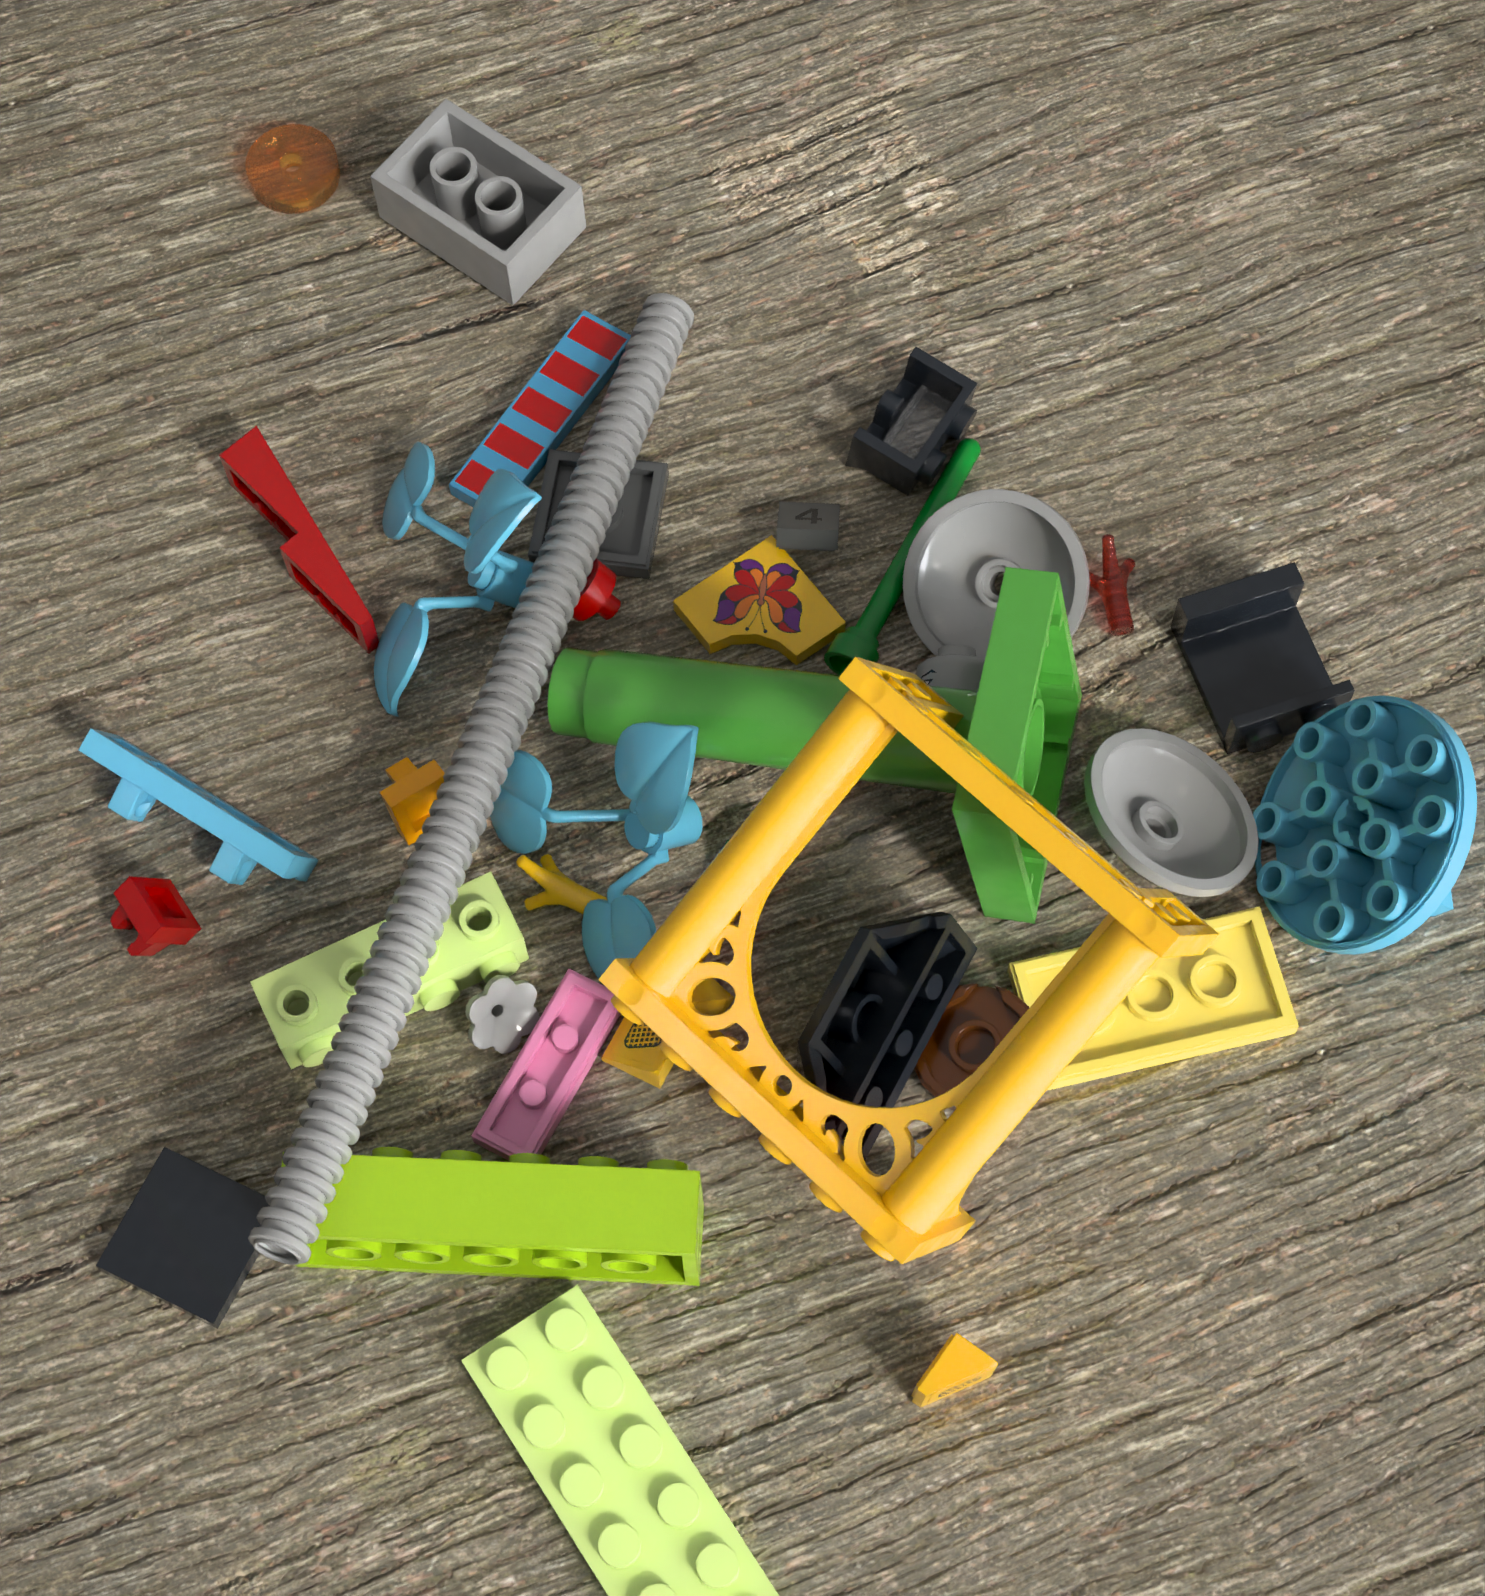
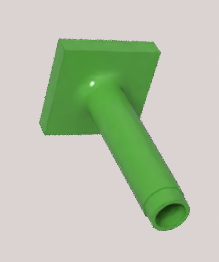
M1005 567L979 689L966 690L929 686L964 715L954 730L1057 817L1082 698L1060 577L1057 572ZM569 647L562 650L554 664L549 683L547 706L552 731L557 735L586 738L592 743L617 746L621 733L632 724L649 721L669 725H694L699 728L695 757L785 770L849 691V688L838 679L840 675L613 649L595 651ZM898 731L859 780L954 793L952 812L984 917L1035 924L1048 860Z

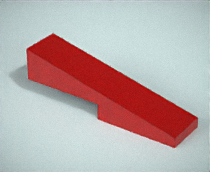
M256 425L219 455L229 483L287 540L279 548L289 576L370 654L377 648L379 643L373 618Z

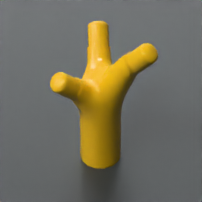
M549 854L543 855L540 859L543 867L525 855L519 856L516 861L518 867L545 889L544 892L525 899L524 904L529 911L545 905H562L584 914L585 907L590 901L596 899L607 900L606 897L568 878L559 870Z

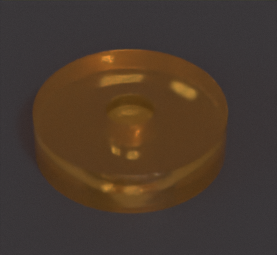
M288 124L265 132L252 144L246 157V173L254 196L264 206L276 212L297 214L313 210L324 204L333 195L339 184L340 166L333 143L323 132L307 125ZM293 166H299V167H300V168H299L298 170H296V171H292V172L286 171L288 168L293 167Z

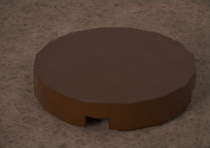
M978 984L958 986L914 1068L926 1092L933 1098L938 1097L958 1086L972 1075L1025 1014L1029 1006L1010 990L995 986V988L989 986L979 987ZM953 1106V1107L948 1108V1109L954 1111V1110L956 1109V1107Z

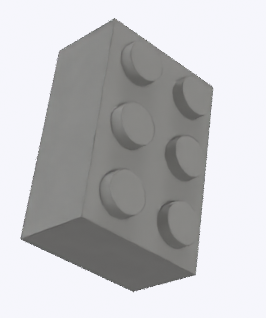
M445 99L370 176L380 218L511 305H514L586 228L581 185L448 99Z

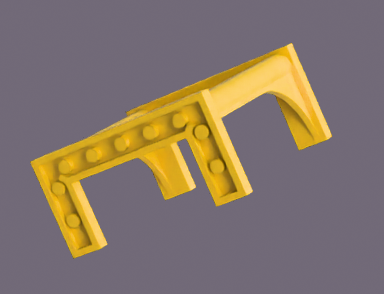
M855 657L838 678L849 688V691L635 958L614 959L598 980L614 994L611 998V1003L619 1013L637 1025L645 1023L663 1040L659 1047L669 1060L686 1071L694 1069L712 1086L709 1090V1095L719 1107L734 1117L740 1118L743 1115L762 1133L758 1139L769 1154L784 1164L791 1165L793 1162L812 1180L809 1188L819 1201L835 1212L841 1213L844 1210L863 1228L860 1235L870 1249L888 1261L896 1259L901 1264H904L959 1241L975 1223L976 1220L959 1204L976 1173L1159 957L1202 955L1219 933L1167 889L1138 888L955 731V726L964 715L916 674ZM899 731L1105 909L1108 914L972 1075L948 1092L926 1102L902 1107H873L849 1102L823 1091L798 1073L783 1057L769 1036L758 1011L752 983L751 956L757 922L773 887ZM741 914L739 925H734V921ZM725 939L730 943L734 957L729 964L723 962L704 963V959L710 951L713 955H720L721 946ZM714 978L728 982L734 989L735 998ZM735 999L734 1004L731 1006V1008L725 1012V1010ZM735 1023L739 1024L748 1034L749 1042L747 1047L743 1050L738 1049L736 1046L740 1044V1041L731 1036H724L719 1030L726 1029ZM758 1066H766V1069L763 1072ZM782 1075L787 1076L791 1080L792 1089L789 1094L777 1085V1080ZM955 1106L956 1109L947 1119L944 1110ZM830 1115L838 1116L848 1126L844 1146L841 1144L839 1134L835 1129H825V1121ZM913 1120H921L930 1125L932 1131L926 1137L916 1140L919 1144L923 1145V1149L915 1157L914 1140L908 1126ZM874 1123L883 1125L889 1131L895 1146L894 1162L891 1169L884 1175L873 1173L866 1165L862 1154V1139L865 1131Z

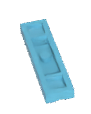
M90 728L78 751L121 777L108 804L109 809L127 820L142 822L156 800H159L223 840L209 871L229 884L243 885L257 863L282 878H295L306 882L319 860L116 734Z

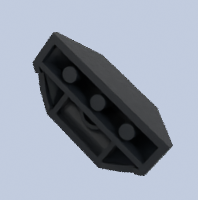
M935 912L860 927L798 1040L797 1067L799 1073L823 1091L849 1102L873 1107H894L978 949L951 914ZM830 1115L825 1121V1129H835L839 1134L841 1144L844 1146L848 1126L838 1116ZM871 1124L865 1131L862 1139L864 1161L883 1128L881 1124Z

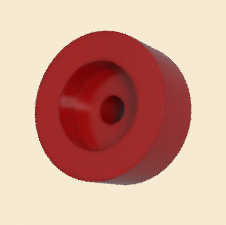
M596 558L593 562L591 573L586 577L587 583L582 592H580L581 598L574 608L572 618L576 621L587 620L596 613L603 619L609 620L618 612L621 606V601L611 594L616 584L615 572Z

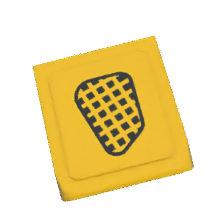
M625 1017L602 1056V1061L659 1089L674 1064L661 1051L659 1045L663 1040L645 1023L637 1025Z
M958 1333L955 1336L951 1334L916 1384L911 1395L913 1397L912 1402L921 1408L992 1376L998 1363Z

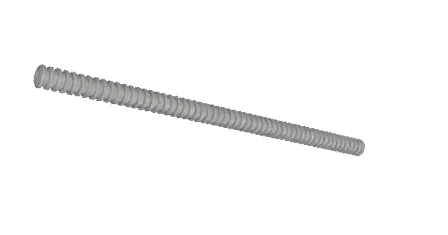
M654 293L647 297L642 306L643 310L637 318V324L633 328L631 338L625 346V352L621 356L619 366L614 372L613 380L601 403V409L597 413L595 423L589 431V437L584 443L583 452L578 457L577 467H575L570 476L571 481L566 486L564 497L559 502L558 511L551 521L552 526L547 531L545 542L539 549V557L535 560L532 566V573H530L526 580V588L520 594L519 604H517L512 613L513 619L508 623L506 635L502 638L499 644V651L492 660L493 667L487 672L485 677L486 683L483 684L478 694L479 700L473 705L471 710L472 716L469 717L465 724V733L459 738L458 749L455 750L451 757V766L445 771L443 776L444 783L437 790V800H434L429 809L430 817H427L423 823V834H420L415 842L416 851L412 852L407 861L409 869H405L400 878L401 886L395 890L392 897L394 904L390 905L385 913L387 922L382 923L377 932L379 940H376L370 948L372 958L367 959L362 967L364 976L359 977L354 986L356 995H352L348 1000L346 1007L349 1013L344 1014L340 1019L338 1025L341 1032H337L332 1038L331 1046L333 1051H328L323 1059L325 1070H320L315 1078V1084L318 1089L311 1090L307 1097V1103L310 1108L304 1109L298 1118L302 1127L296 1128L290 1137L294 1147L287 1148L282 1156L283 1163L286 1166L279 1167L273 1177L278 1186L271 1187L268 1190L265 1199L269 1206L262 1207L257 1215V1220L261 1227H254L248 1236L254 1248L272 1260L296 1265L306 1263L312 1252L307 1244L314 1243L318 1239L320 1231L316 1224L322 1223L328 1214L324 1204L331 1203L336 1195V1190L332 1184H337L342 1180L344 1170L340 1165L347 1164L352 1156L351 1148L348 1145L355 1144L359 1139L360 1131L357 1126L365 1123L368 1117L365 1107L371 1106L374 1102L376 1094L373 1088L378 1087L382 1083L384 1075L381 1069L386 1068L392 1058L388 1050H393L398 1044L399 1036L397 1032L401 1031L407 1022L404 1013H408L414 1005L412 995L417 994L421 988L422 982L420 977L424 976L428 971V959L434 955L437 949L435 941L439 940L444 932L443 923L450 917V905H453L459 895L457 888L461 887L466 878L465 870L471 866L473 861L472 853L477 850L480 844L479 836L484 833L487 827L486 819L490 817L494 810L493 802L497 800L501 793L500 785L505 782L508 776L507 768L514 761V752L519 748L521 735L526 731L528 719L535 710L534 703L540 698L542 693L541 687L545 684L548 678V671L555 661L554 655L559 651L561 639L567 632V623L570 622L574 615V608L581 598L580 592H582L587 583L586 577L592 571L593 562L599 554V547L606 537L605 532L612 522L611 517L617 510L618 501L621 499L624 487L629 481L630 472L636 463V457L642 449V443L647 437L648 428L654 420V414L658 410L660 400L665 393V386L670 381L671 372L677 364V358L688 337V331L693 325L694 313L686 302L674 295Z

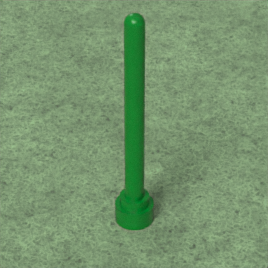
M965 438L957 445L855 627H848L845 632L838 633L834 637L824 655V661L837 675H841L855 657L878 662L879 653L877 650L879 642L877 637L903 592L905 561L912 542L925 522L937 510L956 498L981 452L980 444L975 439Z

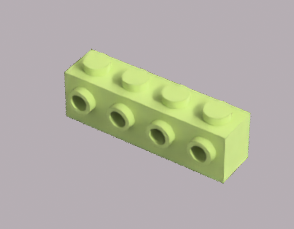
M491 871L457 888L459 895L455 903L450 905V917L443 923L444 932L440 939L435 941L437 949L434 955L428 959V971L424 976L420 977L422 982L421 988L417 994L412 995L414 1005L408 1013H404L406 1016L423 1008L426 1011L444 1008L460 996V991L483 980L487 983L496 975L509 977L519 969L520 963L529 959L524 937ZM386 919L250 981L278 1046L291 1070L302 1064L304 1067L321 1065L328 1051H333L331 1046L332 1038L337 1032H341L338 1024L341 1017L349 1013L346 1005L350 997L356 995L354 986L359 977L364 976L362 967L367 959L372 958L370 948L376 940H379L377 932L381 924L387 922Z

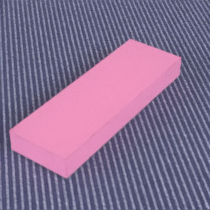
M571 969L567 970L471 1135L474 1143L509 1160L510 1155L517 1153L542 1154L621 1016V1013L611 1003V998L614 994L607 987Z

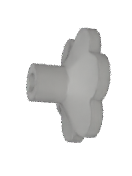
M496 975L487 982L484 991L473 996L466 1005V1017L471 1022L468 1032L470 1042L479 1049L493 1047L501 1054L510 1053L515 1050L521 1041V1037L530 1034L540 1018L539 1012L533 1006L537 998L535 987L526 980L512 981L505 975Z

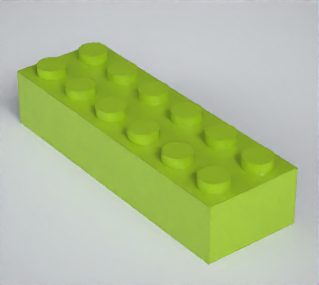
M378 1147L372 1150V1156L352 1155L347 1164L340 1165L344 1170V1175L339 1183L332 1184L336 1190V1195L331 1203L324 1204L328 1214L322 1223L316 1224L320 1231L318 1239L314 1243L307 1244L312 1252L306 1263L295 1265L296 1267L700 1286L704 1217L700 1171L688 1170L686 1163L669 1159L647 1162V1168L619 1167L617 1160L601 1156L582 1157L578 1159V1165L550 1164V1158L533 1153H517L509 1156V1162L482 1161L480 1154L466 1150L443 1151L440 1159L413 1158V1152L403 1148ZM282 1160V1165H281V1167H285L286 1165L283 1163V1160Z

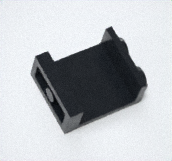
M1295 562L1179 598L1170 627L1227 754L1246 748L1251 753L1267 750L1281 742L1284 736L1298 732L1304 724L1314 722L1328 711L1349 702L1355 690L1350 680L1335 685L1332 684L1296 607L1304 581Z

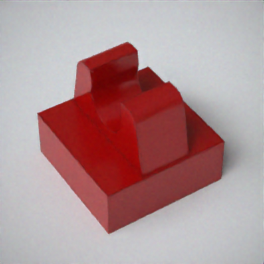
M129 876L113 892L120 905L111 917V925L114 929L131 930L135 927L138 932L137 939L127 948L131 956H153L170 944L185 945L202 929L171 879Z

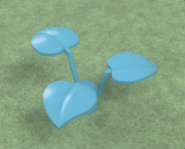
M416 442L413 445L404 468L399 472L390 488L382 518L384 533L390 539L399 540L405 535L414 519L420 525L464 549V567L469 572L468 584L476 588L477 596L419 598L414 606L401 603L391 616L377 646L374 661V681L379 700L387 713L397 717L399 698L413 675L427 642L429 630L428 611L447 608H479L490 612L495 601L513 608L519 604L520 594L526 588L525 583L530 573H532L534 563L500 551L499 548L534 505L542 499L537 492L526 486L513 472L505 469L496 470L484 485L474 504L469 520L471 535L469 538H466L428 516L421 505L429 494L435 477L433 452L428 445L421 442Z
M648 721L632 724L621 733L615 750V776L622 793L631 799L629 809L559 811L549 808L548 804L552 793L550 775L537 758L522 750L514 752V761L507 768L508 776L505 782L500 785L501 793L497 800L493 802L494 810L490 815L492 825L502 843L516 853H531L543 846L547 833L546 821L552 823L625 821L624 829L628 842L635 849H641L648 853L647 858L609 886L607 900H592L585 907L582 920L583 947L590 967L598 979L614 959L635 958L656 932V926L651 913L636 897L623 895L625 889L656 865L667 863L669 861L668 849L693 844L701 835V812L696 802L688 796L699 730L697 726L669 725Z

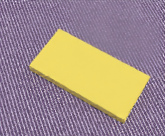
M1260 906L1202 919L1219 933L1202 955L1159 957L1047 1090L1295 1034L1299 1025ZM1080 947L1009 963L1007 971L1014 994L1030 1008Z

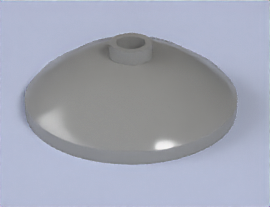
M988 489L968 493L948 502L925 522L914 538L905 561L903 595L906 611L915 632L935 656H938V649L942 646L965 645L976 650V657L985 660L999 594L995 589V580L1001 573L1005 572V567L1059 573L1072 639L1087 607L1090 584L1089 568L1083 546L1077 534L1060 513L1042 500L1031 495L1006 489Z
M1139 728L1115 733L1107 738L1093 753L1087 764L1084 780L1086 800L1093 822L1110 850L1134 873L1160 888L1195 897H1210L1223 894L1237 886L1249 874L1258 853V831L1253 813L1234 780L1205 752L1174 735L1158 730Z

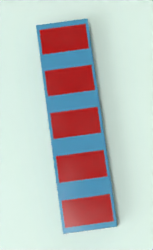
M583 310L449 483L451 495L474 507L484 485L498 469L513 472L526 486H529L546 464L549 449L556 450L613 376L631 335Z

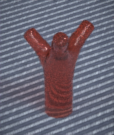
M1105 534L1102 536L1103 575L1100 577L1089 572V586L1093 587L1103 600L1110 634L1112 636H1121L1131 633L1135 629L1128 601L1127 582L1136 564L1132 558H1126L1122 565L1119 566L1114 536Z

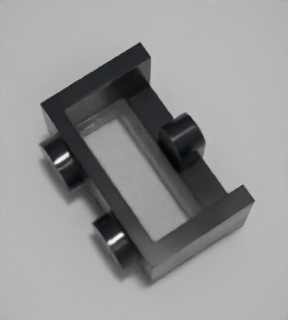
M915 347L909 355L902 380L894 391L890 389L885 391L876 407L873 421L868 429L864 430L859 427L853 435L845 466L863 468L907 496L910 495L918 481L929 486L947 457L940 449L950 436L960 441L976 416L977 410L971 407L970 404L977 383L920 348Z

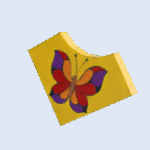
M772 535L673 600L674 611L709 654L730 645L758 644L781 652L795 665H798L832 642L836 634L846 631L845 620L784 549L776 547V539Z

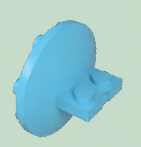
M1381 695L1359 698L1341 704L1314 722L1304 724L1298 730L1294 742L1276 766L1266 786L1260 805L1253 812L1258 831V853L1255 861L1257 890L1263 897L1274 919L1291 936L1305 944L1327 952L1349 955L1363 954L1383 949L1398 942L1421 926L1430 916L1434 917L1453 910L1451 889L1469 853L1477 814V792L1473 767L1468 752L1454 729L1443 718L1429 709L1406 699ZM1262 840L1275 844L1277 861H1269L1263 867L1261 864Z

